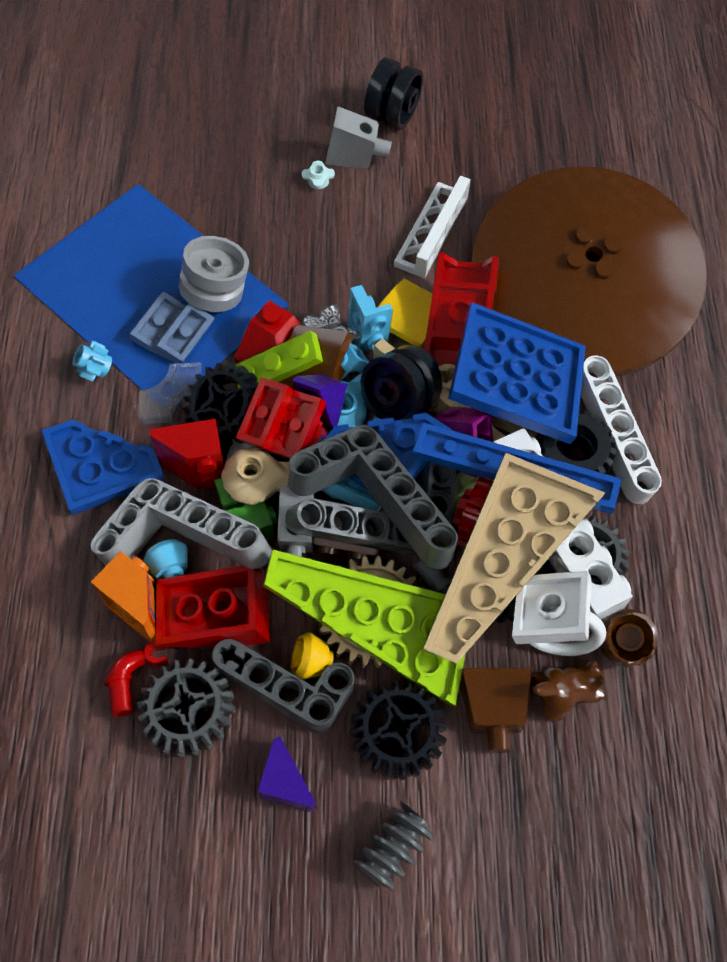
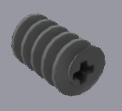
M400 801V806L405 814L398 811H392L390 814L395 826L386 822L381 825V830L386 838L378 835L371 837L376 850L367 847L362 848L361 852L366 863L356 859L352 861L356 868L379 888L384 886L394 890L396 886L390 875L392 873L400 877L406 875L400 863L401 861L411 865L415 863L409 852L411 849L424 852L425 849L419 840L421 836L429 840L434 839L429 825L424 819L402 801Z

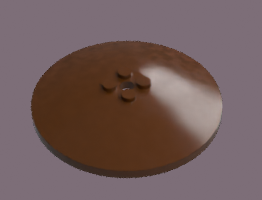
M583 166L565 167L543 172L522 181L506 192L492 206L478 230L474 243L471 262L482 263L492 256L499 257V275L493 303L494 311L585 345L584 362L590 356H601L609 362L615 377L644 369L670 353L687 335L697 319L706 293L707 270L704 252L693 226L684 213L667 196L653 186L638 178L611 169ZM595 253L600 257V260L591 262L586 258L585 254ZM589 372L592 377L598 378L594 373Z

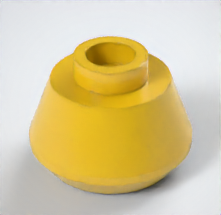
M307 632L299 636L295 643L291 658V671L302 680L321 677L324 670L333 663V651L329 650L328 643L313 633Z

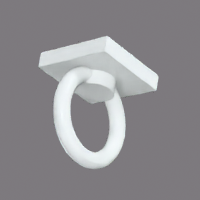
M589 571L534 575L516 595L512 638L515 643L530 644L538 650L560 656L583 655L598 649L605 641L606 628L601 619L590 612L592 579ZM589 629L592 631V634H591L590 637H589Z

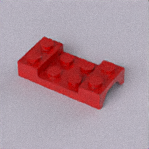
M445 253L438 254L424 350L433 357L438 367L443 364H456L466 313L471 302L493 310L499 275V257L492 256L482 263L456 261Z

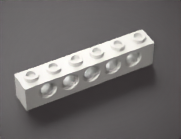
M525 428L494 441V443L542 456L538 441L534 437H530ZM583 518L548 558L556 573L589 571L590 575H595L602 581V585H596L591 582L590 612L600 619L625 608L633 597L629 582L623 575L618 574L612 565V557L609 551L604 546H600L594 537L593 527L586 518ZM569 547L580 548L584 555L574 554Z

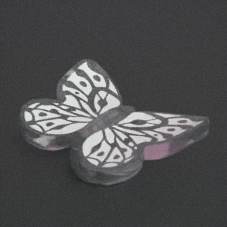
M335 304L322 309L319 312V317L307 315L303 319V326L349 331L353 338L352 340L361 338V332L340 324L341 314L338 306Z

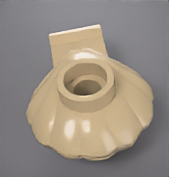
M257 447L238 450L226 460L225 467L221 472L224 489L236 502L245 503L246 505H256L264 502L277 491H280V486H288L289 462L277 461L267 451Z

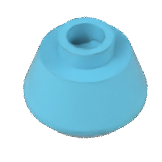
M176 539L161 541L148 549L143 562L158 580L182 576L188 568L187 545Z

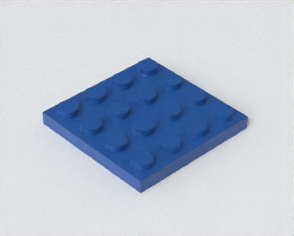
M471 302L466 313L448 399L571 444L577 435L586 346Z

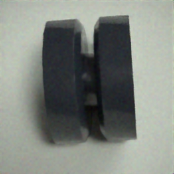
M384 57L376 66L367 87L364 101L365 115L379 121L386 117L387 124L403 129L411 120L417 107L423 86V72L408 65L402 69L400 62Z
M403 345L370 360L364 367L360 379L361 393L371 412L379 419L394 418V421L413 418V415L428 410L439 400L443 389L442 374L437 362L427 351L415 345Z

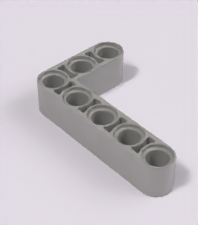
M154 478L143 480L134 488L96 533L90 545L94 554L106 566L120 551L130 559L134 555L137 556L163 525L251 569L265 566L269 562L272 552L271 547L256 525Z

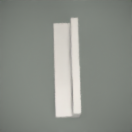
M460 176L454 187L440 182L436 184L394 260V267L426 278L468 198L471 179ZM440 193L449 196L446 203L441 204L439 202L438 196ZM439 213L435 223L430 224L427 216ZM428 233L425 242L419 244L416 236ZM417 253L416 264L404 260L405 256Z

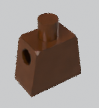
M463 668L460 687L471 733H487L488 752L490 753L510 752L509 733H521L526 725L531 668Z

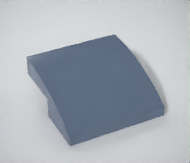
M162 291L131 331L129 339L163 358L183 364L215 318L189 303L186 306Z

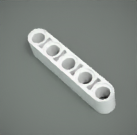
M590 356L584 362L581 397L588 412L592 413L590 417L594 419L597 417L603 420L602 425L604 427L609 426L612 430L609 437H615L616 445L614 448L617 449L612 467L616 477L622 479L620 486L624 495L632 503L644 504L661 487L660 473L609 362L601 356ZM589 372L594 373L598 378L592 377ZM600 399L608 401L610 405L604 404ZM612 426L620 428L622 433L614 430ZM624 453L633 456L635 461L629 460ZM637 481L643 482L648 490L642 489L637 484Z

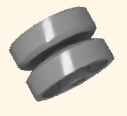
M201 236L191 240L185 246L182 258V268L178 284L181 296L194 307L209 312H224L236 307L242 299L248 272L249 259L246 252L238 244L222 237Z

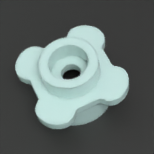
M314 161L310 168L302 171V178L307 180L309 186L314 189L325 188L329 184V179L335 176L334 170L328 169L322 161Z

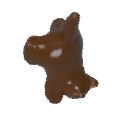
M582 660L566 669L547 668L533 674L530 679V687L533 688V692L544 701L542 713L545 718L551 721L562 720L576 703L599 702L604 699L606 693L601 688L605 683L604 672L598 667L595 660Z

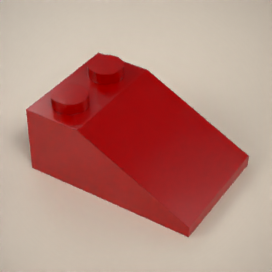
M240 565L157 580L155 645L157 647H215L220 641L225 639L236 640L245 646L269 643L268 589L263 587L265 575L259 568L251 569Z

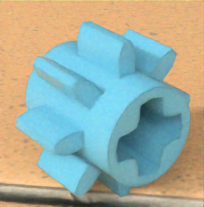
M92 340L89 347L83 344L78 347L73 358V366L78 367L76 372L80 373V377L93 382L95 376L102 378L106 376L111 367L112 357L107 355L108 350L105 349L104 345Z

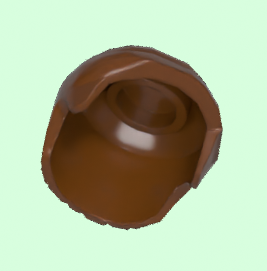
M632 609L623 610L612 615L604 622L606 638L600 647L604 656L613 664L628 668L642 665L654 656L658 642L657 629L646 614Z

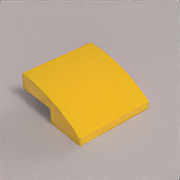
M404 278L390 291L378 307L387 304L391 305L393 313L390 332L420 348L425 345L432 293Z

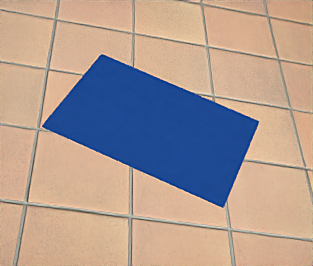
M139 184L14 275L19 282L87 342L91 343L93 340L104 345L105 349L108 350L107 355L112 357V364L163 409H167L189 390L187 384L195 385L198 382L195 374L204 376L205 367L214 369L216 363H221L239 348L250 320L269 300L283 309L289 306L285 300L250 272H247L242 299L236 307L224 312L205 311L215 319L183 364L163 358L130 340L131 331L162 291L187 306L188 302L181 296L178 287L184 248L191 240L203 236Z

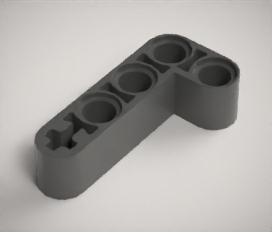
M222 640L213 650V661L223 678H227L231 683L315 733H325L334 726L354 691V673L349 666L343 663L329 665L322 673L316 685L312 686L236 640ZM233 655L236 656L238 664L231 660L226 664L224 663L223 659L225 657L232 658ZM257 671H265L269 674L268 679L261 684L253 683L250 680L251 676ZM334 677H342L347 680L348 685L341 690H336L329 685V681ZM289 688L299 692L296 700L292 702H285L280 698L281 693ZM322 706L329 710V716L324 720L317 721L310 716V712L313 708Z

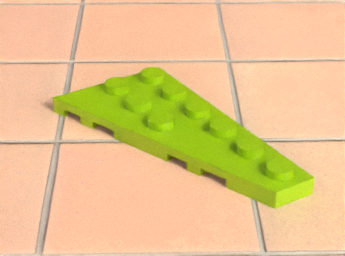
M272 550L263 587L418 686L424 687L426 691L451 707L456 706L465 655L456 664L423 649L446 594Z

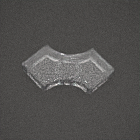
M201 362L170 364L166 377L159 384L149 389L140 390V424L172 422L173 413L184 400L183 396L191 394L187 384L195 385L198 382L195 374L202 375Z

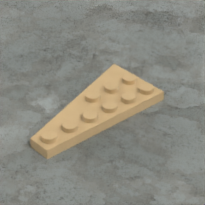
M505 453L423 649L457 664L603 497L605 492Z

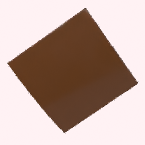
M296 325L290 340L310 330L316 333L323 363L279 381V383L288 385L293 390H296L293 383L296 376L324 375L341 381L345 373L341 362L353 339L349 331Z

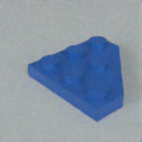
M427 413L415 414L413 418L394 421V418L368 421L366 426L373 428L414 479L429 464L428 461L412 457L422 423L452 430ZM348 424L335 426L323 440L353 427H349ZM356 474L348 477L368 491Z
M73 419L41 430L72 515L129 495L143 480L154 478L162 482L166 481L153 448L142 444L141 446L126 442L120 436L103 430L99 432L85 427L84 423Z

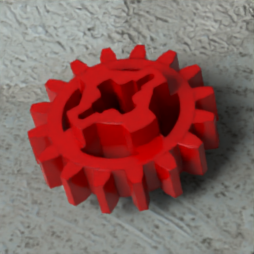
M479 476L473 489H466L460 498L452 522L453 526L458 527V545L467 546L494 481Z

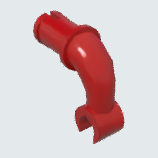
M154 640L149 642L145 649L126 653L114 662L108 671L107 679L104 680V686L108 687L113 717H125L134 713L130 683L133 681L131 674L135 669L146 664L154 669H160L161 666H165L168 663L167 656L155 658L153 654L156 651L166 650V647H157Z

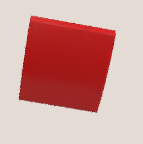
M261 377L236 438L265 451L290 459L295 453L309 447L327 402L322 398L293 390L288 385Z

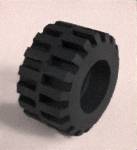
M585 411L584 414L579 413L577 435L571 444L538 432L535 436L540 445L542 456L604 474L608 473L614 462L617 451L614 448L616 440L615 437H609L612 432L610 427H604L601 418L597 417L594 419L590 417L592 413ZM562 445L574 446L584 453L587 460L574 461L568 459L560 453L557 447Z

